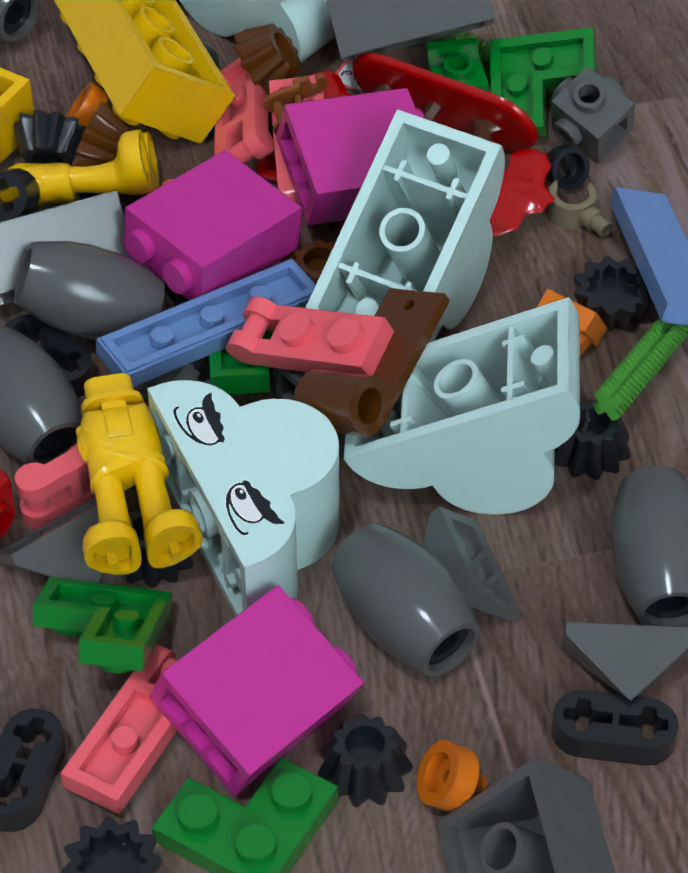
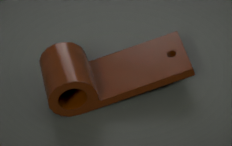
M389 288L374 316L385 317L393 328L394 333L374 375L313 368L300 379L294 391L293 400L305 403L320 411L330 420L337 433L364 437L375 435L386 423L450 302L449 298L445 293Z

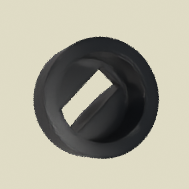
M569 145L554 147L546 154L551 164L546 179L551 184L557 180L559 188L573 190L580 187L587 179L590 163L587 155L581 149ZM558 165H560L561 169L567 175L564 178H562Z

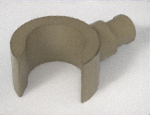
M557 180L550 185L549 191L555 200L547 205V216L553 224L565 229L586 227L590 231L594 230L600 237H606L613 229V223L606 220L604 214L596 208L597 191L591 182L588 187L587 199L579 204H568L558 198Z

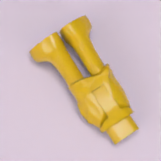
M140 129L127 131L121 135L118 142L117 156L111 162L86 167L70 166L68 163H18L8 168H20L28 171L35 177L40 191L37 207L47 204L65 205L79 200L81 193L104 194L117 190L118 194L146 196L159 188V170L151 134L149 132L142 133ZM17 186L0 192V203L13 201L15 198L20 197Z
M118 373L88 379L84 383L86 399L81 405L82 421L81 425L76 429L77 450L82 460L87 463L90 489L95 494L99 523L89 527L83 537L82 550L84 560L88 567L107 574L125 575L139 569L142 561L141 549L137 533L132 528L124 493L125 490L136 485L144 529V544L149 564L153 568H165L175 565L190 557L201 547L203 536L198 519L189 510L173 509L165 485V480L169 475V468L162 452L161 440L155 420L148 406L144 403L142 394L134 390L130 375Z

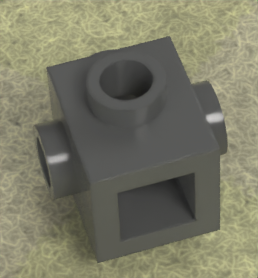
M588 66L574 79L568 77L561 82L552 95V129L555 135L565 145L577 146L597 163L634 129L635 103L626 97L623 88L617 81L607 75L601 77Z

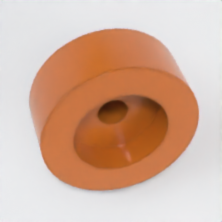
M88 83L77 96L65 117H76L79 119V125L87 127L100 103L107 104L109 100L107 93L95 83Z
M440 740L434 743L422 758L417 773L416 788L418 796L424 804L446 812H452L486 790L487 778L484 774L479 773V760L471 748L449 740Z

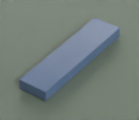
M615 187L610 205L661 321L688 326V240L666 194Z
M289 259L96 339V354L113 374L125 373L130 375L133 387L225 349L233 331L241 330L246 321L243 317V312L250 298L258 296L266 298L276 305L306 308L316 284L293 259Z

